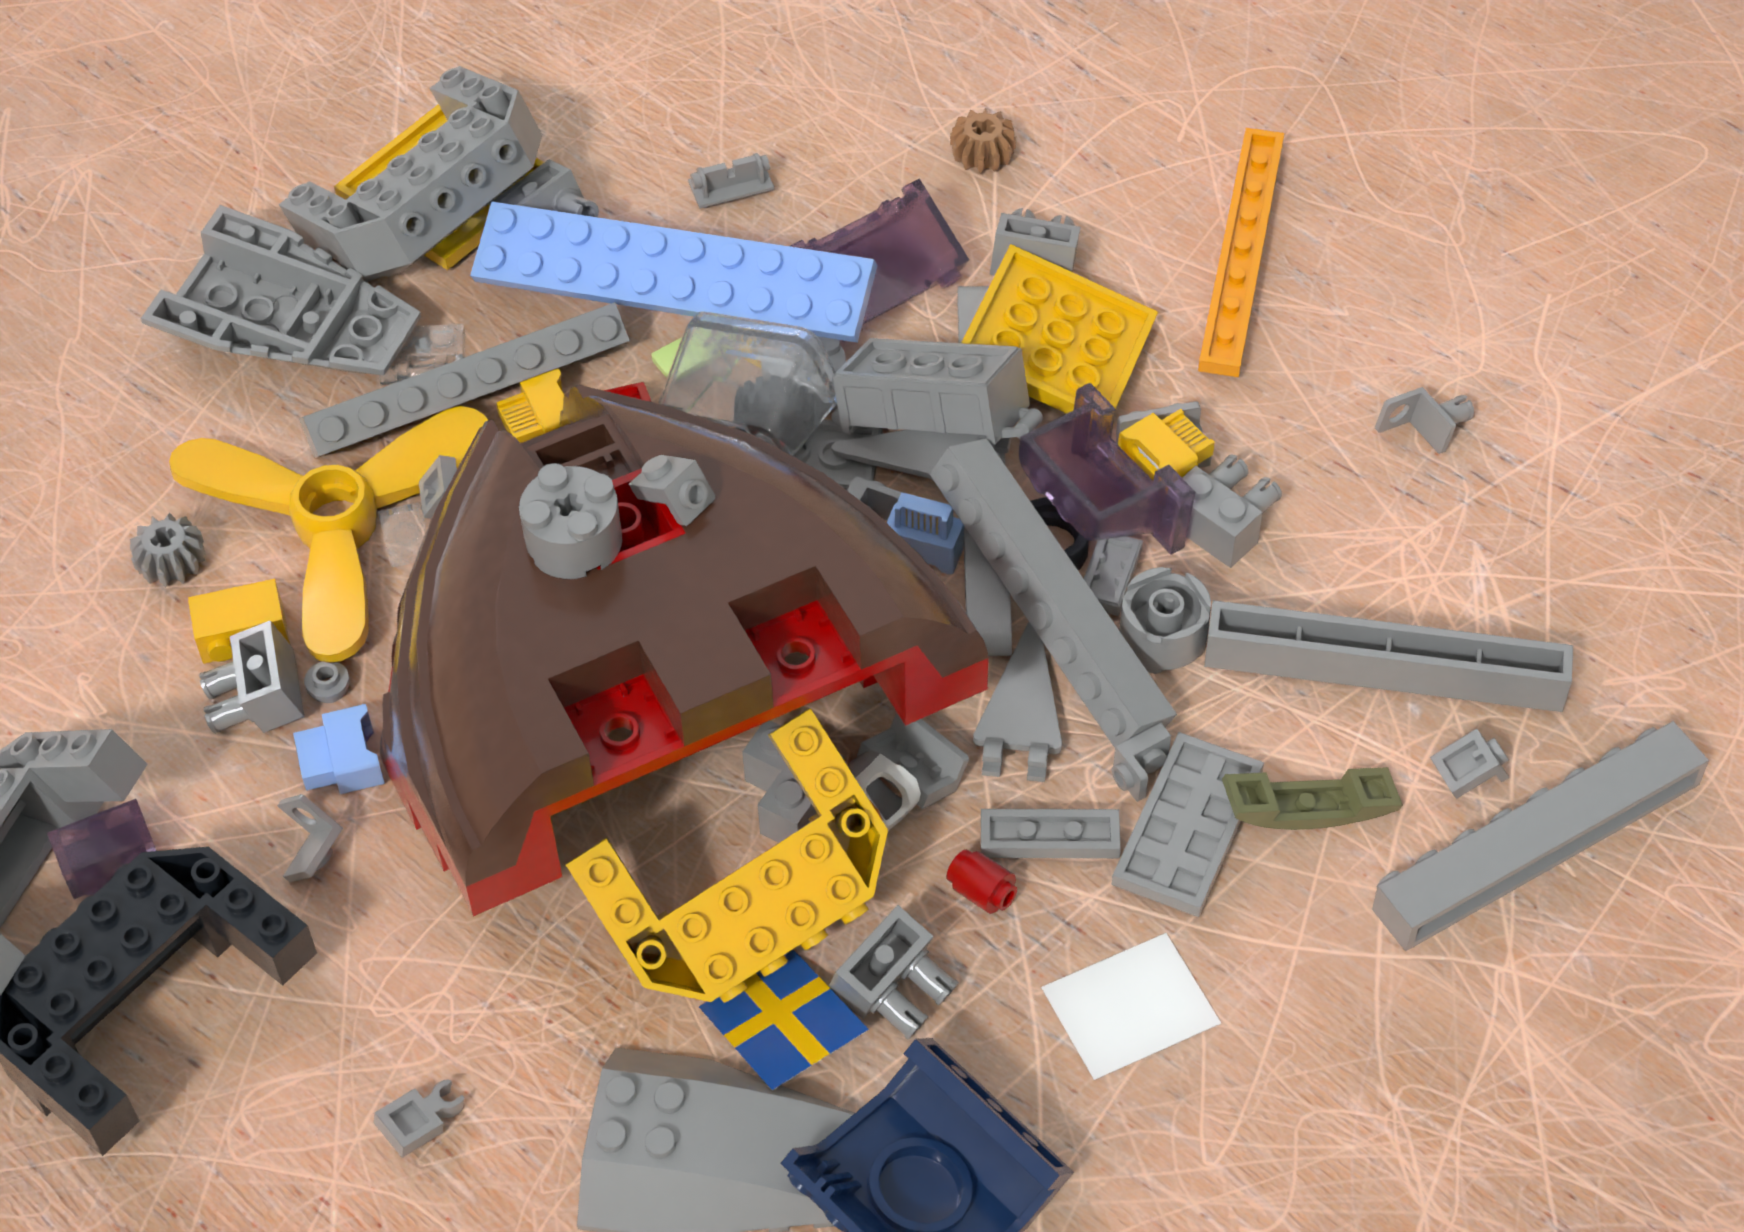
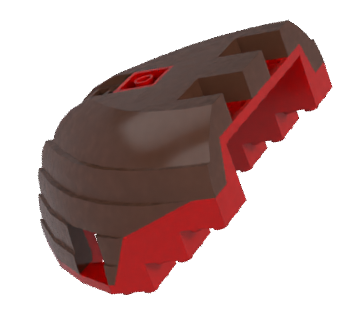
M577 385L571 387L570 392L564 395L563 410L560 411V428L520 443L509 432L505 430L499 431L493 420L485 421L483 426L477 431L439 502L424 535L398 605L397 633L392 644V670L389 691L383 694L382 702L383 729L380 740V756L415 829H423L443 871L445 872L450 869L474 917L563 877L551 821L552 815L857 682H860L863 688L879 683L906 726L987 690L988 652L982 636L960 603L932 568L924 561L922 556L875 511L823 472L750 433L662 404ZM666 455L696 460L715 494L714 501L687 526L679 525L676 522L667 504L637 499L629 486V483L642 472L643 465L656 456ZM554 463L560 464L563 467L577 466L588 468L607 475L613 482L617 495L622 545L618 555L610 565L602 570L601 565L586 571V577L562 579L548 575L535 565L534 559L527 551L519 513V503L525 488L532 480L538 477L540 469L548 464ZM795 652L809 657L806 662L799 665H791L785 662L784 658L790 653ZM617 728H626L633 732L624 741H613L607 737L612 730Z

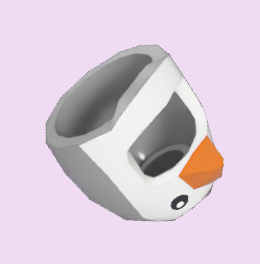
M868 750L847 765L888 831L899 823L920 800L921 793L917 779L904 767L893 763L881 753ZM879 777H884L893 782L902 794V798L892 792Z

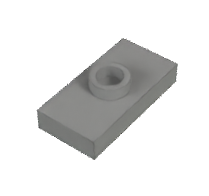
M1101 530L1084 580L1108 614L1119 616L1123 596L1127 591L1128 584L1132 580L1142 551L1143 540Z

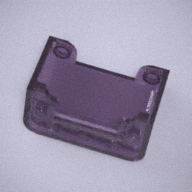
M920 178L901 189L904 194L902 198L897 197L891 201L886 200L882 202L877 210L818 241L816 238H813L805 244L802 239L790 245V247L875 260L877 270L862 325L938 284L942 289L949 287L962 278L960 270L969 262L968 256Z

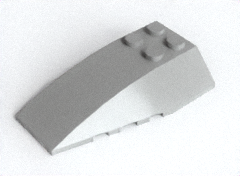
M219 205L201 231L203 256L176 294L162 289L159 291L141 317L142 324L216 351L257 356L345 372L385 375L421 318V312L378 285L374 288L363 281L362 274L351 267L346 270L333 262L332 255L318 247L314 250L306 245L303 237L294 231Z
M615 1048L601 1070L584 1147L577 1228L578 1230L594 1232H742L769 1229V1232L789 1231V1227L813 1224L814 1228L834 1227L826 1218L825 1213L808 1196L802 1194L792 1185L787 1176L789 1172L780 1163L792 1148L816 1145L824 1140L855 1112L781 1085L771 1090L760 1077L711 1059Z

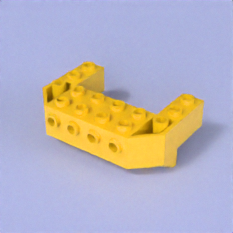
M811 708L772 731L768 736L817 813L808 818L809 824L669 914L665 910L661 914L656 915L607 837L566 863V867L643 988L712 1002L720 997L722 1002L726 1003L748 988L744 982L747 978L758 971H761L764 977L768 976L788 962L785 954L798 945H801L804 951L808 950L828 936L825 928L841 918L844 924H848L869 910L865 902L874 897L888 829Z

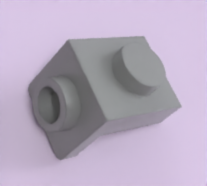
M666 455L656 456L647 461L642 467V472L629 483L637 499L667 504L679 525H689L715 499V494L696 460Z

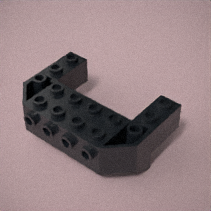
M209 846L141 852L130 863L122 865L109 882L94 895L86 897L71 916L58 927L49 930L42 937L40 943L25 956L0 996V1063L7 1076L44 1115L48 1116L51 1112L54 1113L102 1156L140 1120L127 1094L79 1054L75 1046L76 1043L192 937L217 958L233 945L282 986L317 954L308 925Z

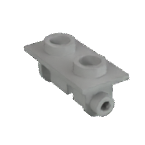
M754 153L752 156L733 160V168L727 169L725 163L697 168L696 173L690 174L688 182L699 209L774 190V185L767 172L770 170L767 155L759 156L758 153Z

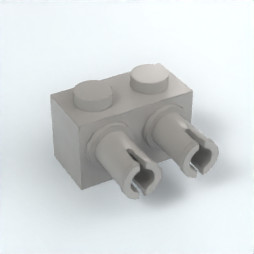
M550 159L492 201L598 217L599 213L596 203L584 199L571 169Z
M1023 208L1016 209L1012 214L1001 213L995 234L990 275L996 274L1010 244L1073 272L1081 227L1075 226L1071 218L1066 216L1065 222L1062 224L1060 223L1062 215L1055 216L1051 221L1036 219L1034 213L1028 209L1026 210L1025 217L1021 216Z
M1233 454L1228 455L1210 474H1207L1197 466L1193 467L1168 490L1165 522L1230 568L1258 543L1262 514L1282 497V491L1275 481L1267 489L1265 488L1271 480L1268 477L1261 478L1243 497L1230 490L1249 473L1247 465L1241 458L1232 466V463L1237 460V456Z
M270 620L230 636L233 661L199 674L201 678L200 684L209 699H214L218 695L237 688V696L204 707L206 722L214 734L246 720L255 722L262 732L265 733L304 717L294 649Z
M897 905L835 972L829 987L862 1019L870 1012L874 1014L878 1011L909 1040L915 1034V1031L927 1020L928 1016L923 1014L896 990L898 987L897 982L901 978L903 980L907 977L910 978L936 1001L935 1003L938 1006L946 999V996L951 994L959 982L949 976L927 956L929 953L927 947L934 936Z

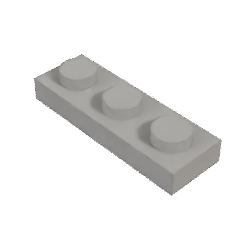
M981 809V853L989 858L1120 859L1119 809Z

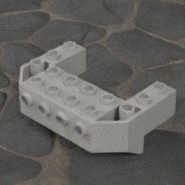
M461 66L449 69L441 75L440 81L430 88L448 120L437 130L423 135L415 147L406 154L392 159L384 171L375 178L361 183L357 187L356 192L346 200L309 181L306 184L293 188L288 198L281 202L279 206L295 232L303 237L305 244L315 249L319 247L332 255V258L337 260L344 269L348 270L351 267L363 276V281L368 282L382 276L390 277L401 273L533 168L542 133L517 89Z
M112 729L25 732L0 750V927L61 833L85 832L104 801H125L148 765ZM1 933L0 996L26 956Z

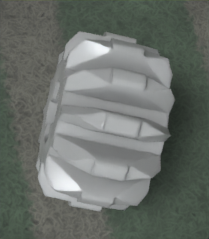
M169 512L166 518L161 521L152 516L151 525L137 526V536L130 539L131 560L135 570H138L139 574H143V577L149 584L159 580L166 588L170 581L174 579L184 584L185 575L187 573L198 574V563L205 561L204 540L200 530L197 529V526H192V523L186 516L176 520Z

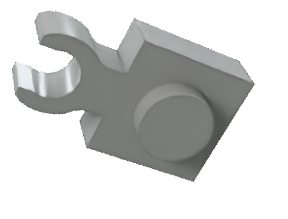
M446 1079L436 1084L432 1093L424 1099L414 1088L374 1113V1124L402 1158L442 1134L444 1123L440 1118H451L462 1111L464 1105L463 1095L452 1102L444 1101L441 1098L451 1092V1080Z

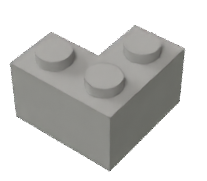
M770 720L760 726L742 751L745 781L766 791L758 803L760 834L779 843L809 824L808 818L817 812L770 740L768 734L781 726Z

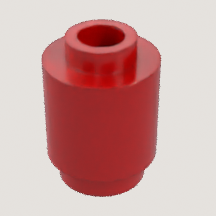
M964 849L955 856L948 867L946 879L952 883L953 890L989 914H993L999 909L1001 911L1007 909L1016 897L1015 874L980 851L971 852L968 849Z

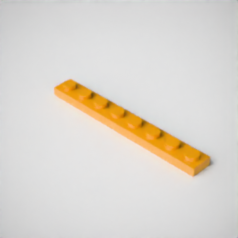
M1253 128L1245 129L1199 359V372L1239 378L1284 133Z

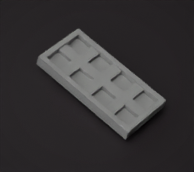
M1178 732L1112 875L1111 885L1199 917L1241 822L1234 816L1222 778L1225 774L1262 773L1264 762Z

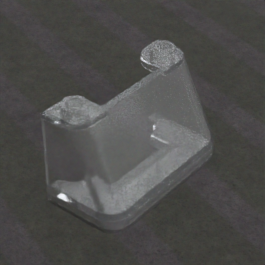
M703 311L698 312L686 325L657 404H662L729 427L745 429L747 433L794 456L837 404L832 378L836 371L821 340L806 328Z

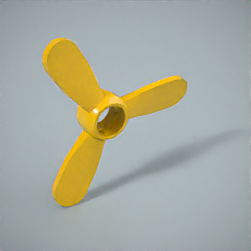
M458 406L446 409L399 436L357 470L340 465H324L310 470L302 476L264 456L209 438L192 439L178 445L171 453L169 466L173 479L184 487L232 503L273 511L291 517L301 541L310 548L303 585L302 637L310 655L319 661L332 663L343 661L355 655L365 644L369 632L367 584L357 549L370 539L376 528V509L420 493L419 480L439 455L455 457L458 469L477 431L488 419L474 408ZM333 501L354 503L345 512L334 516H318L313 514L322 505Z

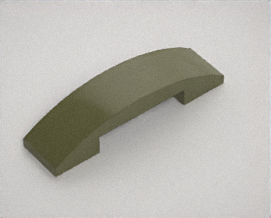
M1388 767L1348 769L1341 779L1270 782L1266 772L1225 774L1222 778L1235 818L1245 823L1265 828L1304 830L1336 827L1381 817L1396 812L1403 806Z

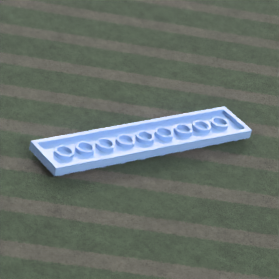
M491 202L470 276L475 282L611 304L615 302L617 305L858 343L877 264L874 259Z

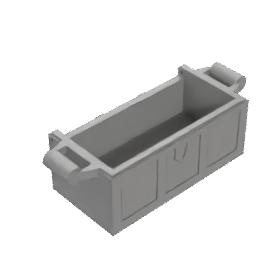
M870 338L832 376L838 408L832 413L831 418L836 425L842 427V432L846 434H852L859 426L895 430L984 435L991 445H996L1001 438H1028L1043 420L1042 413L1034 408L1027 409L1030 403L1022 349L1014 346Z

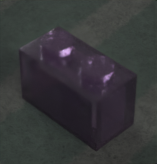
M137 799L130 800L47 833L73 899L95 894L112 879L114 873L122 865L130 863L141 852L157 851Z

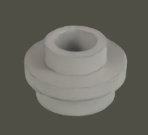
M319 662L307 671L304 678L308 694L322 703H333L340 700L345 695L350 683L347 669L339 662ZM326 678H331V679L328 680V681H322V680H324V679H326Z

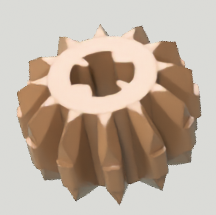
M986 108L983 113L977 114L970 110L967 117H958L955 127L952 128L950 133V145H952V154L955 161L962 162L965 170L973 167L977 168L980 174L985 168H990L996 172L999 165H1008L1011 155L1014 154V149H1016V137L1012 120L1004 119L1001 111L989 114Z

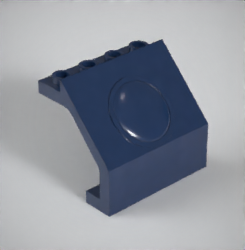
M933 1038L915 1039L903 1053L908 1060L880 1093L824 1140L816 1145L792 1148L780 1163L789 1172L787 1176L792 1185L802 1194L808 1196L825 1213L829 1222L843 1232H1024L1074 1173Z

